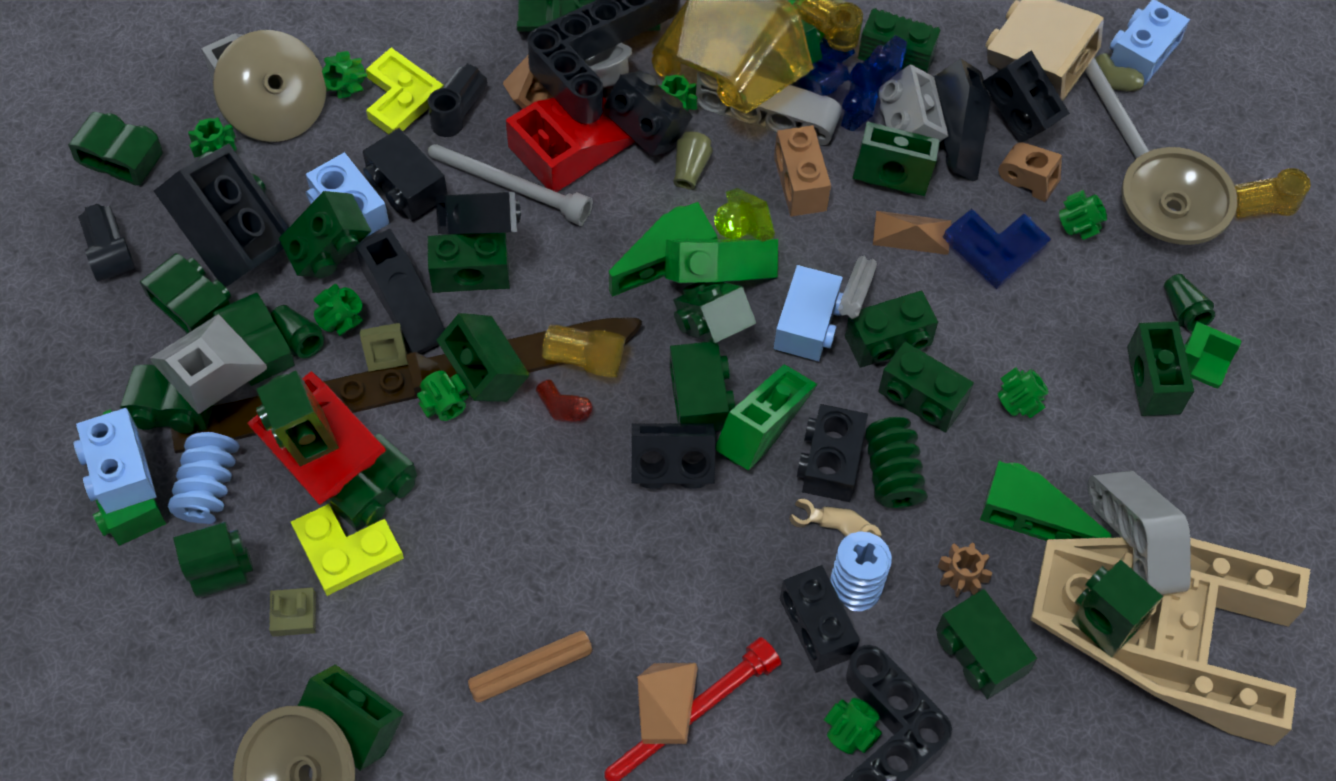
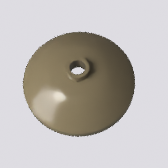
M274 30L254 31L234 40L219 57L213 75L215 101L225 120L241 134L262 142L290 140L309 129L323 109L326 86L322 74L323 69L314 53L297 38ZM274 76L279 79L281 84L279 89H272L268 85L269 77Z
M1165 147L1148 151L1129 166L1122 182V200L1131 219L1148 234L1169 243L1193 245L1210 241L1227 229L1236 213L1237 193L1227 172L1211 158L1190 149Z
M285 706L267 712L248 729L236 753L233 781H355L354 760L345 735L330 717L311 707ZM310 767L312 768L313 773L312 780L310 779L308 773Z

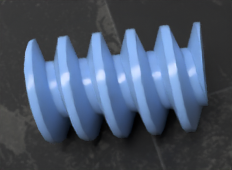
M200 432L186 439L184 444L185 452H183L180 459L182 466L178 468L176 474L178 481L174 483L172 488L174 496L170 498L168 503L169 511L175 517L193 523H215L216 518L210 512H220L224 508V503L215 497H224L228 493L227 487L221 483L229 482L232 477L231 472L225 468L233 467L235 464L234 456L229 453L238 451L240 445L237 441L214 432Z
M861 531L851 533L841 541L830 581L840 601L850 610L861 612L870 609L878 602L891 567V553L887 544L880 537L870 532Z

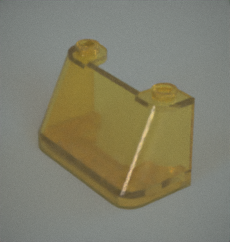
M686 0L653 48V58L651 59L653 68L662 77L679 75L681 73L680 64L682 63L716 78L718 84L717 93L720 100L726 106L733 107L745 114H748L813 69L801 18L795 7L787 0Z

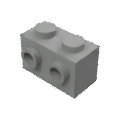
M910 64L878 87L881 101L880 109L884 115L886 126L937 138L940 141L948 137L933 76Z

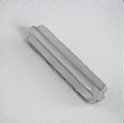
M860 256L857 259L838 307L841 316L848 314L851 319L859 316L877 267L874 259L867 260L865 256Z

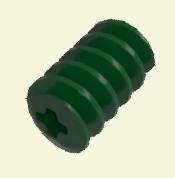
M888 417L877 420L866 428L865 433L868 441L867 451L871 457L869 465L873 472L871 479L875 486L874 497L877 502L887 508L899 509L923 503L928 498L927 492L919 489L924 486L925 478L923 475L917 474L923 468V463L915 459L921 453L919 446L914 444L918 440V434L916 431L908 429L911 426V421L904 417Z

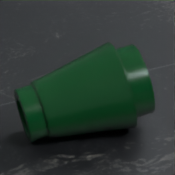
M1183 274L1173 275L1166 280L1163 287L1181 326L1187 327L1189 331H1192L1197 322L1209 325L1215 318L1214 303L1186 279Z
M280 305L272 311L271 317L283 335L292 355L299 356L300 358H309L321 349L324 337L319 325L291 309L288 305Z

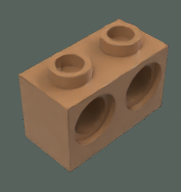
M814 126L778 130L774 159L790 217L827 211L831 184Z

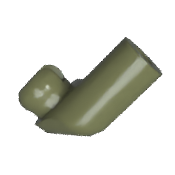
M1107 53L1100 54L1095 58L1113 90L1130 92L1138 91L1143 87L1144 76L1141 72L1133 68L1115 66Z

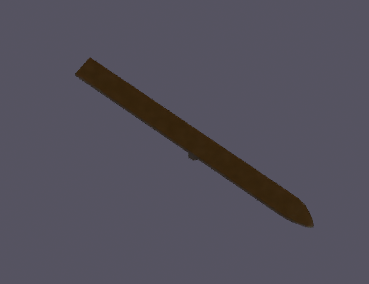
M639 318L592 320L508 339V342L528 373L604 356L617 351L639 331L642 321ZM417 352L406 354L408 365L370 372L366 371L323 382L352 413L417 399V393L422 391L420 388L421 382L428 375L436 371H445L449 378L457 373L445 354L426 358ZM256 396L214 406L206 430L180 433L171 428L175 453L185 452L184 444L186 439L200 432H214L234 440L255 436L256 434L247 423L258 414L256 408L263 405L260 397Z

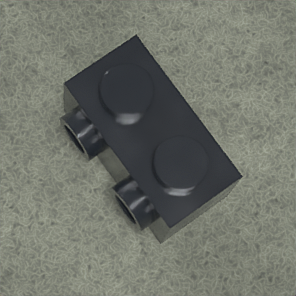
M644 71L620 75L603 106V112L651 156L673 151L677 141L681 138L693 117L683 108V104L678 98L665 92L657 84V80L651 74Z
M400 128L362 151L366 165L363 168V172L369 183L375 188L380 186L385 192L391 207L397 212L402 210L411 221L436 205L435 195H448L445 175Z

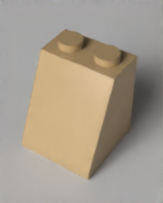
M1016 0L1007 12L1006 23L1001 30L995 29L986 42L988 63L998 69H1002L1032 50L1060 98L1064 101L1101 48L1104 18L1098 14L1056 0H1021V2Z

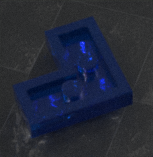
M833 35L830 39L822 38L819 43L822 59L790 78L777 73L779 80L821 96L835 92L838 86L851 79L848 67L843 64V61L855 54L853 42Z
M895 35L884 45H878L871 56L863 63L858 62L853 67L848 79L851 82L849 92L842 103V109L844 110L841 122L842 127L849 131H855L873 117L880 87L902 69L907 46L905 40Z
M970 209L947 228L942 236L996 289L1046 248L1051 241V238L1025 213L998 234L973 209Z

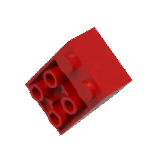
M603 97V106H604V104H605V102H606V99ZM555 98L535 101L506 119L508 147L546 188L555 192L563 189L636 142L604 112L596 122L580 123L575 121Z
M311 371L302 379L322 407L339 449L300 467L286 447L283 449L279 447L272 431L266 430L258 414L247 424L282 466L321 505L328 498L336 496L343 489L344 485L357 474L371 467L386 449L338 396Z

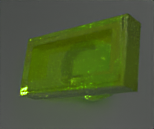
M739 188L725 192L728 202L720 206L714 216V225L719 234L728 239H738L748 234L762 242L774 238L775 232L766 201Z

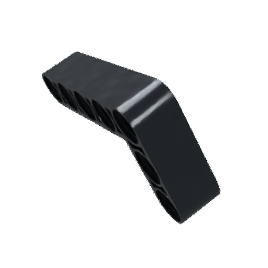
M595 0L530 32L528 35L529 69L575 121L580 123L596 122L603 114V82L585 60L675 17L680 11V0Z
M864 645L857 648L852 654L847 668V684L859 699L874 708L879 715V720L889 729L893 736L842 781H913L939 758L945 750L952 735L951 722L937 705L882 649L873 645ZM865 664L876 670L878 675L870 678L860 674L857 667ZM891 696L901 697L908 704V708L904 710L895 709L889 704L887 698ZM922 728L933 730L938 735L939 741L935 743L926 742L922 739L918 730ZM890 756L900 757L906 762L908 769L900 772L893 770L888 765L886 758Z

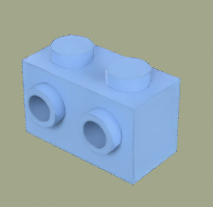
M1152 0L1144 10L1138 8L1131 17L1126 32L1120 30L1112 40L1109 49L1113 50L1112 61L1115 66L1133 68L1141 72L1144 76V85H1146L1181 42L1190 19L1162 3Z
M797 265L776 329L775 350L819 361L823 347L831 349L837 326L831 325L833 315L841 316L838 307L843 295L840 292L843 277Z
M127 408L76 423L80 440L74 441V448L82 466L87 464L89 476L83 477V482L91 502L98 500L107 514L157 497L137 426Z

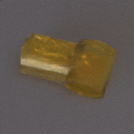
M796 0L793 3L792 14L814 25L819 31L826 34L828 44L833 49L849 51L854 49L859 43L863 12L857 5L848 2L837 3L834 0Z
M1287 168L1282 170L1275 178L1236 184L1234 186L1237 193V209L1234 216L1239 219L1273 212L1282 216L1294 215L1299 211L1311 186L1310 178L1302 170Z
M550 324L544 338L543 358L584 367V371L592 374L618 377L626 337L608 331L591 330V332Z

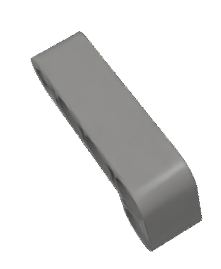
M722 40L711 43L697 73V103L704 110L775 132L813 125L819 145H826L830 142L842 113V108L837 101L821 94L740 70L741 55L737 47Z
M1132 470L1091 475L1088 481V492L1092 507L1133 548V570L1161 595L1188 591L1191 580L1190 529L1185 515Z

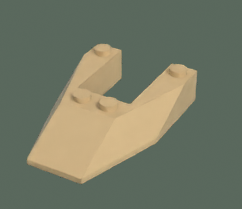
M1122 537L1047 540L1031 621L1150 694L1229 734L1274 746L1291 730L1296 688L1207 664L1215 607L1289 627L1306 608L1310 569L1190 538L1191 580L1189 590L1162 595L1164 597L1141 629L1111 658L1071 621L1080 608L1075 604V601L1086 589L1085 584L1102 566L1109 571L1120 559L1133 569V548Z

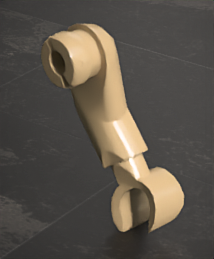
M799 499L795 503L797 507L806 510L808 514L807 520H800L793 514L790 515V521L795 527H805L810 522L820 523V527L837 529L846 537L851 533L859 531L870 532L880 538L882 536L877 526L870 524L853 510L833 507L817 509L807 499Z

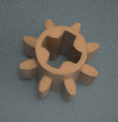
M971 543L969 547L960 549L956 544H952L949 557H941L938 564L939 569L947 571L940 581L941 586L949 584L955 590L956 597H959L961 592L970 591L973 595L981 590V583H989L992 576L991 571L983 569L990 558L989 554L982 555L975 549L974 543Z

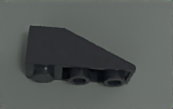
M960 58L934 76L948 137L942 141L948 154L946 162L951 171L971 181H976L979 177L991 100L982 82L984 80L982 72Z
M515 192L435 195L438 234L517 232V223L521 220V207L519 201L515 200Z
M387 229L355 245L361 271L393 323H400L404 341L411 353L417 352L421 354L439 345L436 340L445 328L409 257L392 230Z

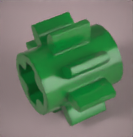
M349 51L337 52L336 56L324 58L326 65L322 70L326 92L337 90L338 98L350 97L351 93L363 91L361 84L368 74L365 73V69L361 64V58L350 59Z
M684 75L665 76L662 86H659L668 94L678 98L682 102L683 108L688 112L689 109L697 110L696 83L689 84Z
M219 117L199 120L195 130L188 132L191 140L189 146L194 158L203 155L208 150L214 152L227 144H230L234 151H237L234 141L236 136L232 125L223 127Z
M1084 190L1068 196L1067 200L1063 202L1065 208L1059 211V216L1065 231L1072 236L1080 233L1082 240H1086L1100 233L1099 230L1103 229L1101 222L1107 220V213L1101 199L1096 194L1087 198Z
M334 284L329 289L323 290L313 299L319 305L314 310V318L317 324L327 332L337 331L339 336H342L362 322V318L358 315L362 310L361 299L350 288L343 287L340 289L337 284Z
M1015 367L1000 378L1004 384L1001 385L1003 389L998 391V397L1011 415L1017 416L1021 413L1022 416L1026 414L1031 418L1046 408L1042 401L1045 400L1044 396L1049 391L1042 378L1033 369L1025 372L1024 370L1019 371Z
M436 371L428 375L420 384L422 391L417 393V397L420 400L418 404L426 417L430 418L437 414L441 421H448L460 415L466 407L464 400L469 398L466 392L467 389L458 374L449 378L445 371Z
M852 698L849 703L841 699L838 704H834L824 718V721L831 725L827 732L828 739L834 746L848 754H853L857 748L865 753L882 733L880 729L874 726L879 720L878 713L868 703L858 698Z

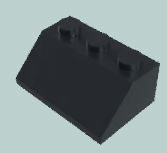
M230 144L182 168L154 190L156 196L210 271L225 287H228L284 250L279 237L289 227Z

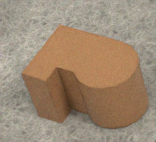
M1016 143L999 165V175L1004 181L1015 187H1025L1032 190L1033 197L1046 202L1061 180L1062 155L1027 143Z

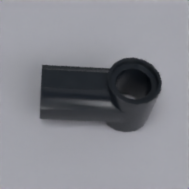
M468 63L465 66H459L443 88L437 89L430 94L428 106L431 129L438 136L452 137L462 130L464 116L487 86V78L479 71L478 67Z
M99 204L86 207L78 218L88 246L85 249L86 256L96 281L99 282L135 270L131 253L124 237H121L119 226L111 207Z

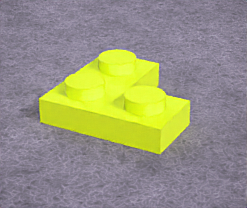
M390 48L366 68L367 78L386 91L381 98L366 110L368 120L388 134L398 128L403 131L429 109L428 98L430 94L437 89L443 88L444 85L393 48Z
M330 504L291 521L292 527L327 596L404 559L403 553L385 519L347 537Z

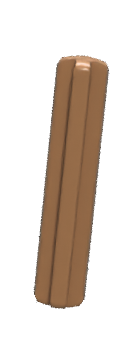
M578 631L476 675L468 680V687L472 697L476 702H482L590 655L592 652L591 642L584 631Z

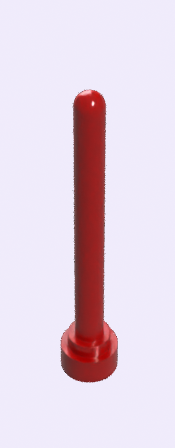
M759 637L747 646V653L742 656L743 661L693 700L689 726L753 675L759 677L761 674L768 675L781 665L778 654L764 638ZM640 741L606 768L604 772L605 779L607 781H620L666 744H643V741Z

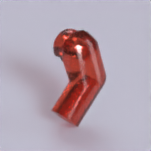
M552 380L541 382L535 389L548 413L555 420L576 422L588 418L592 413V403L588 398L577 395H561Z

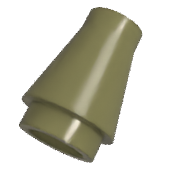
M689 131L685 132L683 137L677 141L676 169L673 181L677 187L688 190L695 188L701 172L713 153L709 137L699 132Z

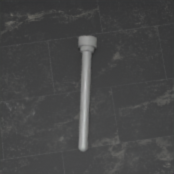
M1093 58L1085 72L1137 159L1149 150L1097 61Z
M433 144L428 148V155L432 159L557 208L569 222L582 226L590 215L593 204L591 197L578 192L574 195L568 193L565 196L440 145Z

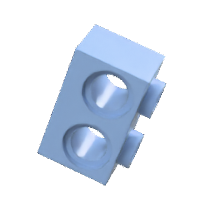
M345 152L305 174L309 185L306 196L310 204L323 191L353 194L371 229L367 236L389 224L385 202Z

